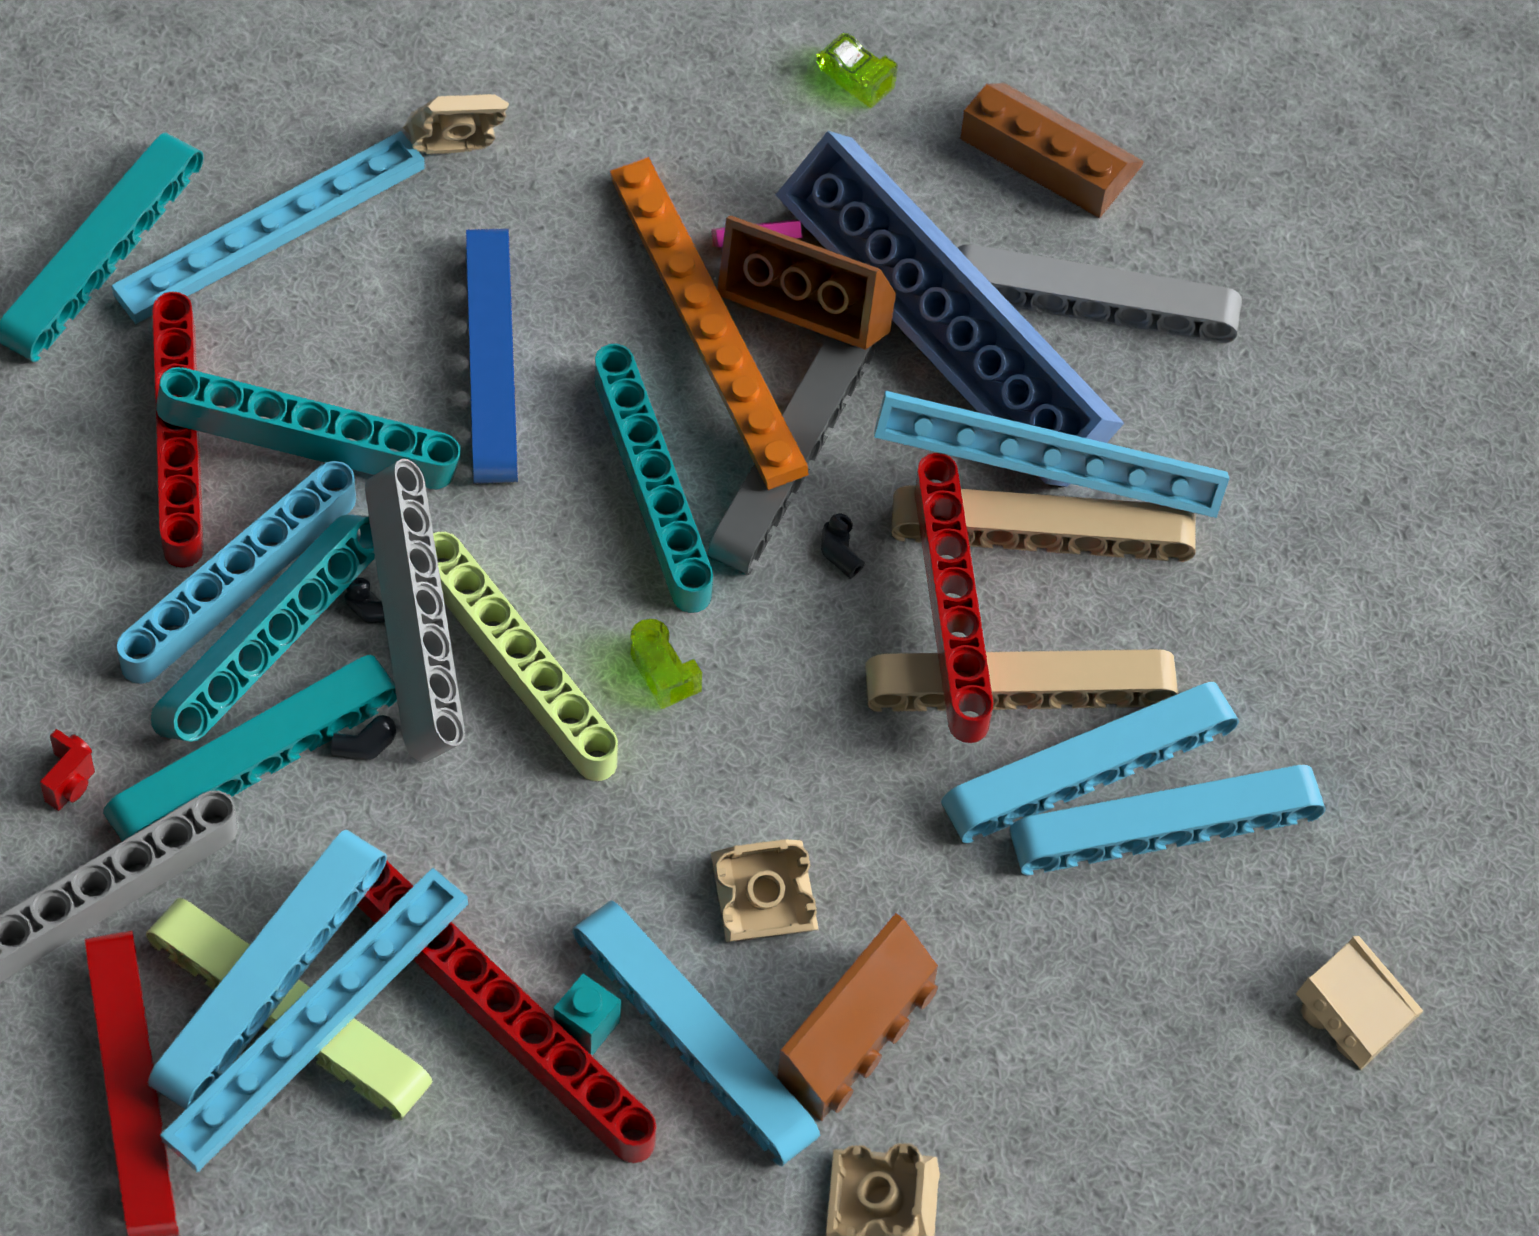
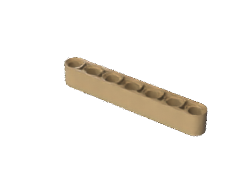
M915 485L900 487L893 494L891 532L892 536L898 541L905 542V538H914L915 542L921 543L914 495ZM961 489L969 545L973 547L993 548V544L1003 545V549L1037 551L1038 547L1047 548V552L1080 554V551H1091V555L1124 557V554H1134L1135 558L1165 561H1168V557L1179 558V562L1188 561L1196 554V515L1192 512L1150 502ZM937 517V518H935V519H938V520H940V521H947V520H948V519H945V518H942V517Z
M1166 650L986 652L993 695V710L1016 709V705H1027V709H1061V705L1072 704V708H1106V704H1117V708L1151 706L1150 703H1158L1178 694L1174 655ZM938 653L880 654L867 660L865 666L868 705L873 711L882 712L881 708L892 707V711H927L926 707H937L938 711H946ZM957 672V674L963 677L973 676L968 672Z

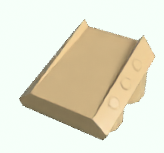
M495 94L438 96L413 111L404 124L403 129L410 135L413 149L425 152L426 154L460 153L483 149L493 143L495 139L493 127L504 122L506 118L505 111L509 103Z
M784 839L753 843L711 852L726 942L819 930L816 918V903L812 896L808 874L810 868L809 854L804 849L801 840Z
M1353 936L1328 962L1311 977H1308L1296 993L1303 1002L1301 1009L1303 1018L1314 1028L1326 1029L1336 1040L1338 1051L1348 1060H1353L1360 1070L1423 1013L1420 1006L1359 936Z
M910 1143L896 1144L887 1153L871 1152L864 1145L849 1146L845 1150L834 1149L826 1235L935 1236L938 1181L940 1179L937 1157L922 1156L919 1150Z

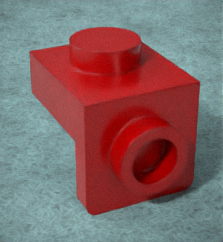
M55 729L50 735L53 753L60 760L40 781L44 801L57 811H60L68 801L71 803L76 802L84 794L88 786V779L95 773L91 755L92 750L89 745L77 735L72 734L68 737L60 730Z

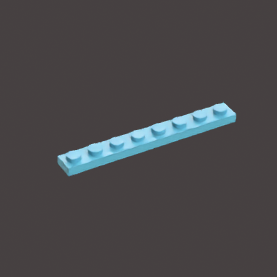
M399 131L111 285L113 296L133 322L137 324L153 315L154 302L160 295L167 292H180L189 296L420 172L425 169L424 158L417 149H413L412 143L403 132Z
M889 391L884 393L874 429L875 438L1217 518L1229 481V475L1226 471Z
M432 868L161 1134L162 1142L198 1173L468 905V896Z

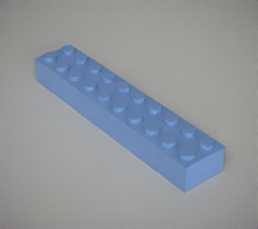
M827 131L775 194L826 250L882 270L896 293L892 320L979 413L1107 443L1124 424L1110 407L853 138ZM1040 477L1045 484L1064 487L1070 485V483Z

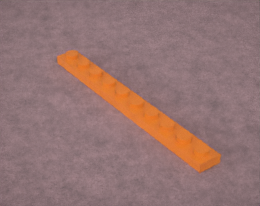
M647 157L611 170V180L767 490L809 475L808 465L650 158Z

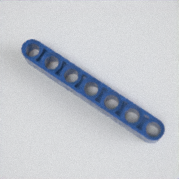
M509 228L467 229L466 248L474 484L518 482Z

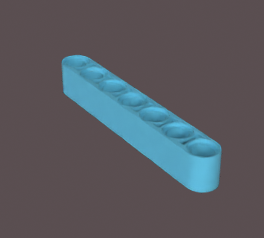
M331 461L318 467L124 631L117 642L118 656L124 677L133 683L139 684L155 679L305 551L338 517L347 515L353 509L356 502L355 479L353 470L349 465L339 461ZM332 488H341L339 491H329ZM301 515H309V516H310V517L304 518V519L296 518V517L301 516ZM270 542L278 543L274 546H265V544ZM235 570H246L241 574L232 573ZM206 597L214 598L208 602L199 601L200 599ZM169 626H181L176 630H165ZM136 654H147L146 657L141 659L132 658Z
M1207 682L960 784L947 792L942 798L941 804L962 842L971 843L974 841L972 837L981 833L985 837L1011 826L1014 823L1012 820L1021 816L1025 818L1040 814L1054 808L1053 803L1063 799L1064 803L1094 791L1093 786L1103 783L1106 786L1135 774L1133 769L1141 766L1147 769L1173 758L1174 755L1172 753L1182 749L1185 753L1213 741L1212 736L1222 733L1223 736L1228 735L1237 727L1239 719L1217 683Z
M1296 765L1032 815L1013 823L1009 831L1021 872L1024 875H1034L1033 870L1044 869V872L1076 867L1079 861L1088 860L1089 864L1122 858L1121 853L1131 851L1133 855L1164 850L1166 849L1165 845L1173 843L1180 847L1210 841L1209 837L1215 835L1227 838L1253 833V828L1264 826L1265 830L1298 824L1297 820L1307 818L1308 822L1318 819L1325 813V805L1312 768L1307 765Z
M348 830L339 833L162 1055L150 1074L148 1085L185 1110L234 1063L375 883L386 864L387 855Z
M607 902L573 927V935L581 948L586 946L593 953L589 957L611 981L616 979L620 983L622 988L619 990L641 1015L645 1012L652 1019L649 1024L671 1048L676 1046L683 1053L680 1058L702 1082L707 1080L713 1087L711 1090L712 1094L733 1117L738 1114L745 1122L741 1126L764 1151L769 1149L774 1154L775 1158L773 1161L778 1166L785 1165L820 1137V1131L809 1113L616 902Z

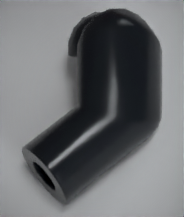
M837 513L832 515L830 521L824 524L821 551L830 562L852 579L863 569L865 562L849 549V532L853 528L851 519L844 514Z
M356 578L346 588L347 593H345L344 597L347 605L365 622L385 623L382 600H379L370 591V582L368 580Z
M379 715L358 735L334 733L331 755L367 760L376 758L395 739V722L389 716Z

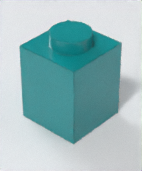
M582 974L554 1006L553 1019L589 1054L593 1055L620 1023L621 1000L591 978Z

